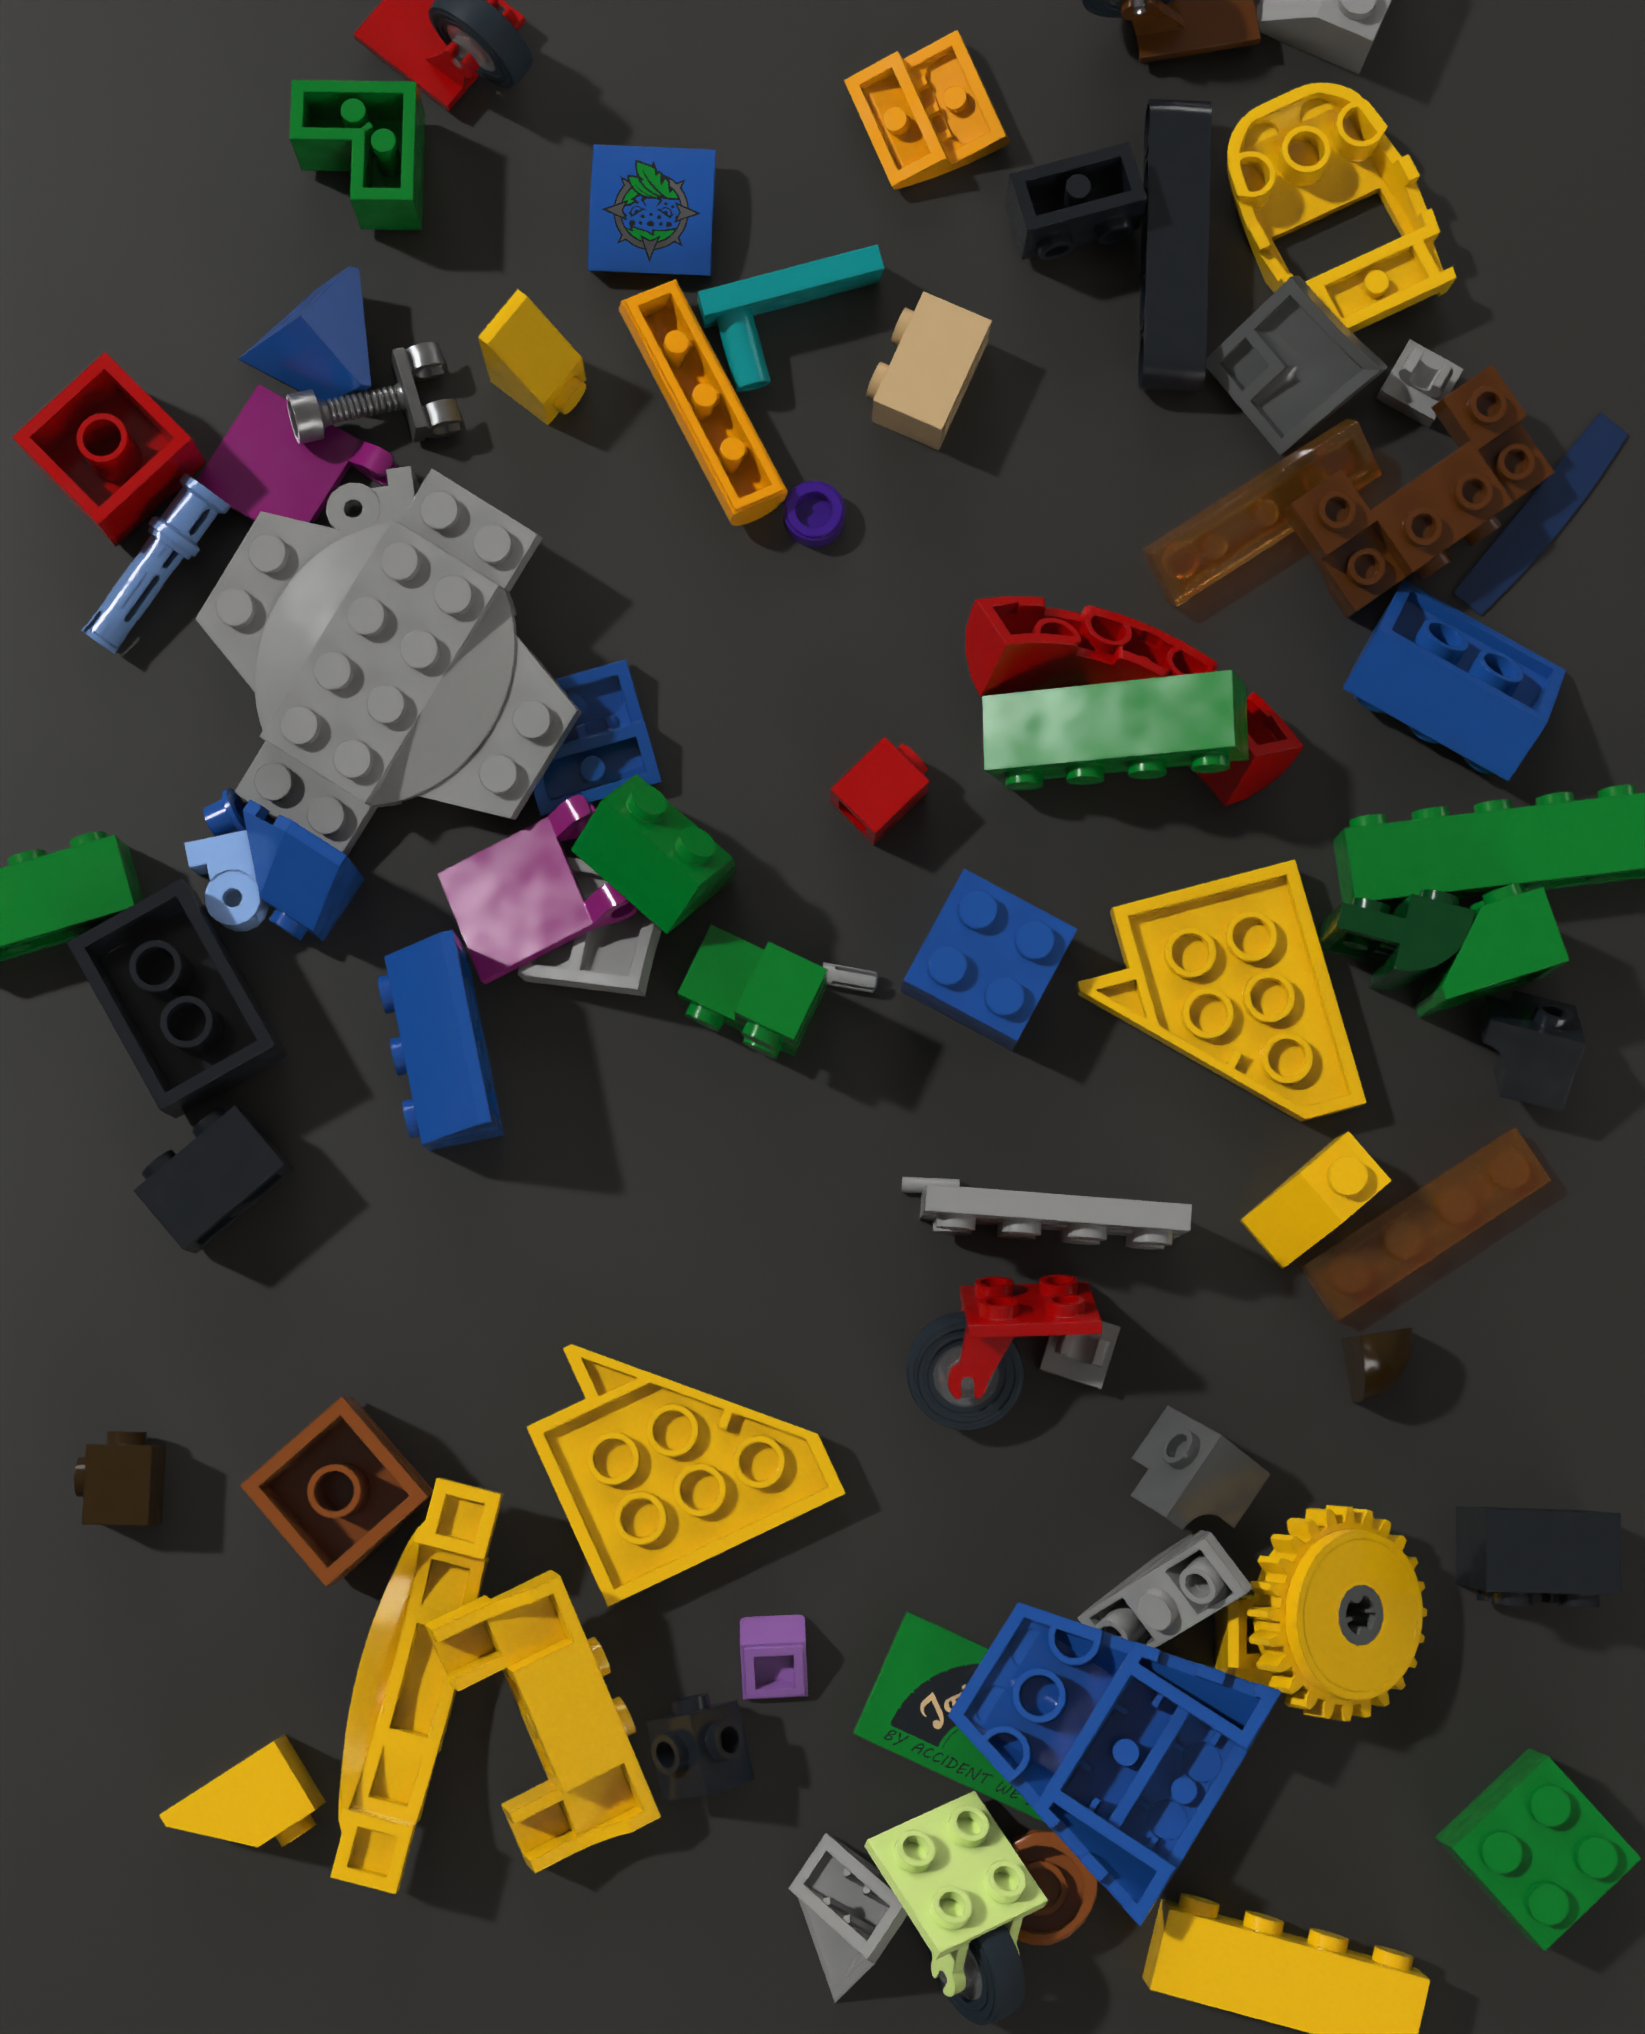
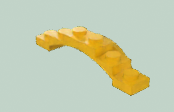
M440 1477L436 1478L426 1520L410 1538L391 1575L366 1639L349 1707L339 1789L338 1822L342 1834L331 1878L396 1894L400 1889L417 1822L421 1819L437 1754L442 1748L457 1691L450 1685L425 1624L479 1598L489 1560L487 1555L503 1493Z

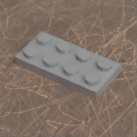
M927 1184L921 1194L919 1220L933 1221V1232L942 1234L971 1235V1231L975 1230V1224L998 1226L997 1237L1007 1239L1035 1240L1036 1236L1041 1235V1229L1062 1231L1061 1242L1099 1245L1100 1241L1107 1240V1235L1126 1236L1125 1247L1164 1250V1246H1171L1174 1239L1191 1230L1192 1204Z

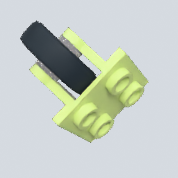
M972 1791L867 1839L864 1845L865 1849L927 1944L932 1976L937 1978L944 1995L947 1996L956 2010L967 2020L977 2025L995 2023L1017 2010L1023 2001L1025 1993L1024 1971L1017 1946L1023 1917L1045 1907L1048 1899L977 1793Z

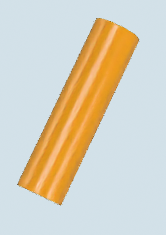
M676 279L622 300L619 312L732 526L745 525L772 512L785 500L788 491Z

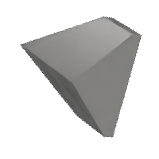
M825 1833L788 1889L798 1897L834 2003H836L876 1963L908 1914L878 1868L833 1836Z

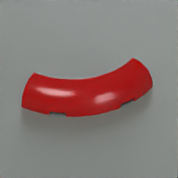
M1001 596L976 599L971 608L966 626L965 653L970 677L980 698L996 694L1215 672L1218 669L1216 661L1187 643L1128 616L1091 605L1084 607L1083 611L1078 613L1046 607L1045 598ZM1254 692L1250 693L1247 697L1249 760L1230 761V769L1223 772H1196L1211 788L1224 807L1245 800L1267 787L1287 770L1304 747L1281 717Z

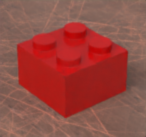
M106 352L12 436L29 460L115 547L182 486L179 480L184 473L192 477L206 464L193 439Z

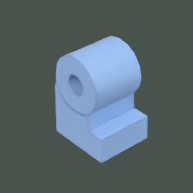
M247 830L184 843L189 868L199 876L209 874L210 882L205 891V905L209 914L224 927L233 931H249L256 928L265 919L269 906L259 896Z

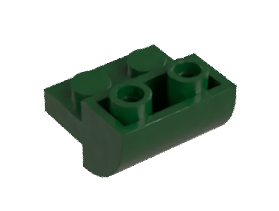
M1430 889L1421 890L1419 895L1411 894L1390 913V907L1382 902L1366 898H1352L1350 904L1342 902L1319 924L1317 935L1322 951L1374 964L1369 985L1370 989L1395 990L1417 982L1454 955L1463 945L1471 929L1475 910L1458 906L1459 898L1452 894Z

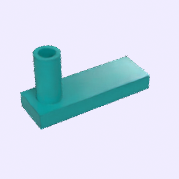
M878 244L698 291L697 307L703 329L718 325L736 392L755 390L771 383L753 316L880 283L884 265Z

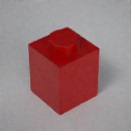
M884 736L830 789V803L874 846L927 795L929 780L924 774L928 771V768L924 761L909 746L901 743L896 748Z

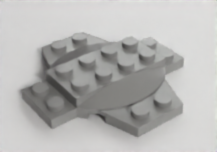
M431 469L399 522L392 519L390 523L363 528L352 533L261 511L196 617V621L255 692L257 712L263 730L259 737L264 739L265 742L234 793L248 802L252 800L270 811L268 815L274 819L282 815L293 820L347 856L378 807L402 804V801L417 796L516 820L582 713L534 653L517 636L514 617L517 616L510 591L543 538L434 469Z

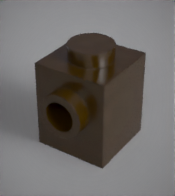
M107 1431L106 1444H86L85 1457L78 1458L74 1473L75 1494L77 1497H83L82 1525L150 1526L162 1524L166 1445H146L147 1432Z

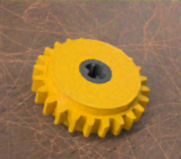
M1326 1505L1325 1509L1309 1508L1306 1509L1305 1519L1291 1517L1287 1520L1290 1535L1273 1534L1270 1540L1274 1549L1269 1556H1259L1257 1562L1262 1568L1257 1581L1250 1582L1253 1587L1251 1590L1255 1593L1253 1606L1247 1609V1616L1253 1618L1254 1633L1249 1636L1250 1644L1258 1645L1262 1655L1256 1663L1258 1669L1273 1672L1268 1687L1286 1693L1284 1704L1288 1707L1303 1709V1714L1307 1716L1345 1722L1351 1721L1352 1716L1367 1718L1371 1716V1705L1386 1707L1390 1704L1387 1691L1389 1689L1403 1690L1406 1686L1403 1675L1408 1668H1416L1418 1662L1414 1656L1419 1643H1424L1425 1636L1421 1633L1423 1617L1427 1616V1609L1423 1607L1421 1592L1425 1589V1584L1418 1581L1414 1571L1418 1564L1417 1558L1406 1556L1402 1551L1407 1541L1406 1538L1402 1535L1389 1534L1391 1522L1387 1519L1373 1518V1511L1353 1509V1507Z

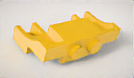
M549 1570L491 1599L483 1595L425 1624L450 1685L458 1692L501 1670L504 1673L548 1778L547 1781L501 1804L524 1861L535 1874L587 1847L634 1832L661 1817L628 1739V1736L636 1733L632 1717L619 1696L614 1699L611 1698L603 1676L611 1673L607 1657L595 1637L586 1638L559 1574Z

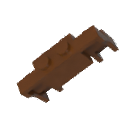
M1492 364L1431 407L1459 447L1456 451L1371 510L1344 471L1340 469L1282 511L1311 554L1330 595L1346 618L1414 572L1420 581L1435 573L1452 561V558L1446 551L1447 548L1463 537L1470 547L1502 525L1496 517L1497 513L1555 473L1520 422L1528 415Z

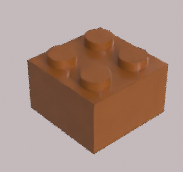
M341 1396L240 1485L326 1587L339 1583L423 1509L431 1501L433 1489L354 1397Z

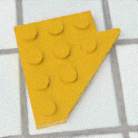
M1295 859L1112 907L1110 915L1126 969L1077 982L1075 987L1079 996L1300 1122L1359 1107L1367 1103Z

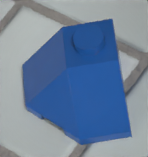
M249 800L243 809L259 896L274 910L269 921L299 941L308 932L324 942L365 881V878L346 854L287 817L279 815L275 821L268 816L269 810Z

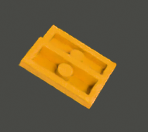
M958 30L904 59L896 51L844 80L894 190L930 180L970 164L1011 144Z

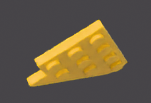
M573 1344L564 1347L563 1350L586 1399L526 1426L607 1607L846 1494L817 1433Z

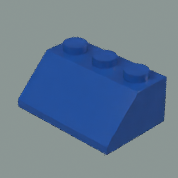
M1402 580L1358 656L1342 689L1353 694L1355 699L1365 708L1374 712H1385L1405 723L1420 739L1430 743H1440L1462 755L1465 761L1477 771L1485 774H1496L1509 781L1546 726L1566 670L1411 583Z
M449 930L437 933L384 956L388 974L378 976V987L385 1013L395 1012L400 1036L390 1038V1047L397 1075L408 1074L412 1099L403 1100L402 1106L409 1137L420 1136L422 1146L432 1151L504 1135L468 953L455 932Z

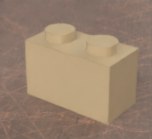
M923 291L915 310L913 311L905 307L898 319L891 338V343L898 345L890 365L879 362L870 380L866 397L873 399L871 422L939 450L988 344L992 320Z

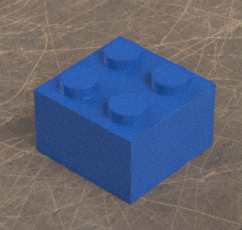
M963 869L908 970L900 992L1012 1051L1072 941L1077 928L974 873Z

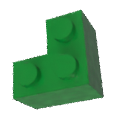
M292 80L289 139L301 170L351 171L350 201L361 230H422L425 111L417 82Z
M711 925L677 994L680 1003L688 1006L685 1016L692 1021L719 1032L724 1023L741 1031V1034L744 1036L742 1043L763 1055L777 1059L780 1051H783L794 1057L826 991L828 969L769 941L765 949H762Z

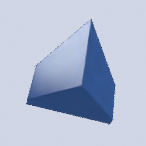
M348 266L318 287L238 360L299 391L312 389L318 399L325 400L326 402L327 399L333 401L335 397L338 399L340 396L345 398L346 395L351 397V394L355 393L357 395V393H362L370 388L371 377L360 268Z

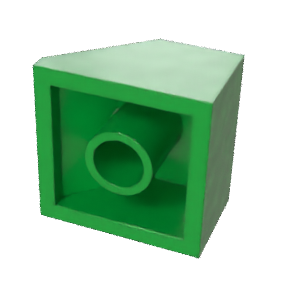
M637 774L601 800L571 848L573 853L666 934L731 882L737 874L733 857L714 842L707 832L698 828L668 802L660 791L650 786Z
M1519 883L1511 884L1482 895L1483 901L1467 907L1475 910L1471 929L1459 950L1431 971L1415 1004L1418 1018L1483 998L1485 995H1493L1537 981L1570 961L1544 887L1523 893Z

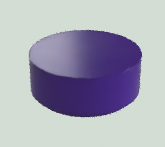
M807 481L797 485L789 492L784 502L783 521L785 529L792 539L804 546L820 547L829 544L838 537L844 526L845 505L840 493L831 485L821 481Z

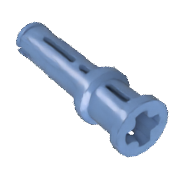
M186 473L179 480L182 488L162 516H153L148 523L151 526L147 531L151 533V536L145 542L141 551L127 567L97 612L94 613L81 630L114 654L119 650L118 648L127 637V634L143 615L183 558L189 560L191 556L195 557L200 551L197 542L218 513L226 514L231 507Z

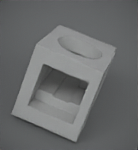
M412 467L386 469L388 486L370 488L362 483H347L339 486L331 493L326 506V514L332 528L353 533L363 528L390 523L392 519L399 522L420 488V483Z

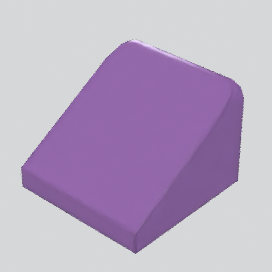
M795 1614L741 1618L740 1654L743 1700L807 1697L805 1617Z

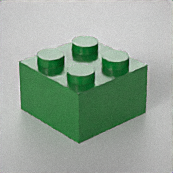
M1528 1748L1435 1836L1436 1840L1524 1938L1543 1951H1546L1641 1860V1857L1549 1756L1531 1748Z

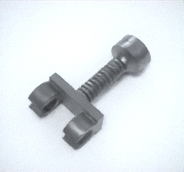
M423 342L413 345L408 349H404V347L393 349L390 365L396 385L393 387L388 386L387 389L383 387L381 390L379 388L375 391L370 390L369 393L368 391H364L363 394L359 392L357 395L354 393L351 394V397L350 395H346L345 398L340 396L339 399L335 397L333 401L327 399V402L318 399L312 389L287 394L288 413L297 443L303 444L324 439V429L331 422L336 424L337 421L339 423L343 422V419L344 421H349V418L354 420L355 417L359 419L361 415L364 418L367 417V414L373 416V413L375 415H378L379 412L383 414L385 411H397V408L404 410L413 443L425 441L427 437L440 438L449 436L461 430L459 422L463 421L457 401L455 399H441L421 406L414 381L430 380L444 373L442 365L446 364L440 344L437 342Z

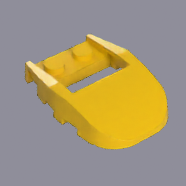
M1311 83L1271 99L1253 108L1242 117L1234 128L1228 144L1227 181L1246 238L1264 281L1273 293L1293 276L1273 242L1274 240L1378 193L1402 237L1305 281L1330 311L1354 333L1435 294L1438 297L1445 294L1457 276L1453 266L1446 270L1442 268L1434 245L1436 238L1440 234V229L1432 208L1427 210L1419 190L1417 180L1420 174L1410 155L1407 154L1402 157L1385 135L1388 126L1374 107L1362 98L1359 93L1345 86L1334 83Z

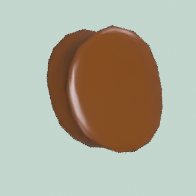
M1030 1830L1013 1838L1010 1844L1048 1899L1045 1907L1023 1917L1017 1940L1029 1945H1052L1068 1938L1085 1922L1097 1897L1098 1880L1054 1831Z

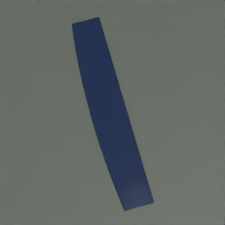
M1599 413L1553 469L1555 473L1544 480L1454 590L1453 594L1478 614L1482 615L1524 573L1559 533L1600 479L1625 441L1628 433L1605 415Z

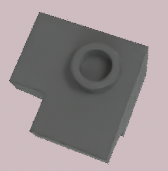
M1167 1405L1131 1458L1146 1469L1147 1472L1130 1496L1181 1530L1192 1520L1202 1515H1213L1235 1528L1271 1474L1221 1434Z

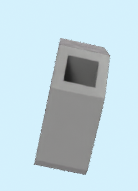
M1198 1529L1156 1555L1077 1618L1082 1624L1103 1630V1632L1156 1648L1244 1596L1253 1587L1211 1532Z

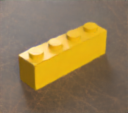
M1181 1893L1179 1903L1161 1899L1142 1976L1150 1990L1311 2034L1419 2033L1430 1979L1420 1970L1412 1967L1413 1956L1377 1945L1374 1946L1372 1956L1347 1949L1348 1938L1316 1928H1310L1308 1938L1283 1932L1284 1921L1258 1912L1245 1911L1243 1921L1218 1914L1219 1903L1191 1894Z

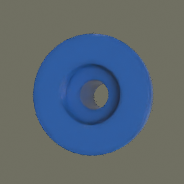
M232 788L222 792V799L203 808L204 818L214 836L247 830L243 809L246 805L241 797L234 793L235 791Z

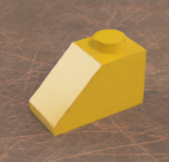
M517 289L481 332L478 340L490 382L546 425H549L559 412L564 415L568 414L582 398L586 390L583 359L529 297Z
M1348 1131L1332 1140L1239 1221L1277 1265L1284 1269L1346 1221L1392 1180Z
M283 1735L159 1814L166 1827L259 1847L273 1837H276L281 1847L317 1825L310 1813L318 1809L326 1801L287 1736Z

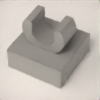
M1410 339L1376 399L1430 428L1437 416L1431 407L1451 392L1464 369Z
M1102 1321V1334L1048 1336L1038 1370L1096 1389H1102L1121 1327Z

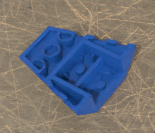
M1018 1602L947 1716L1141 1927L1231 1782L1282 1692Z

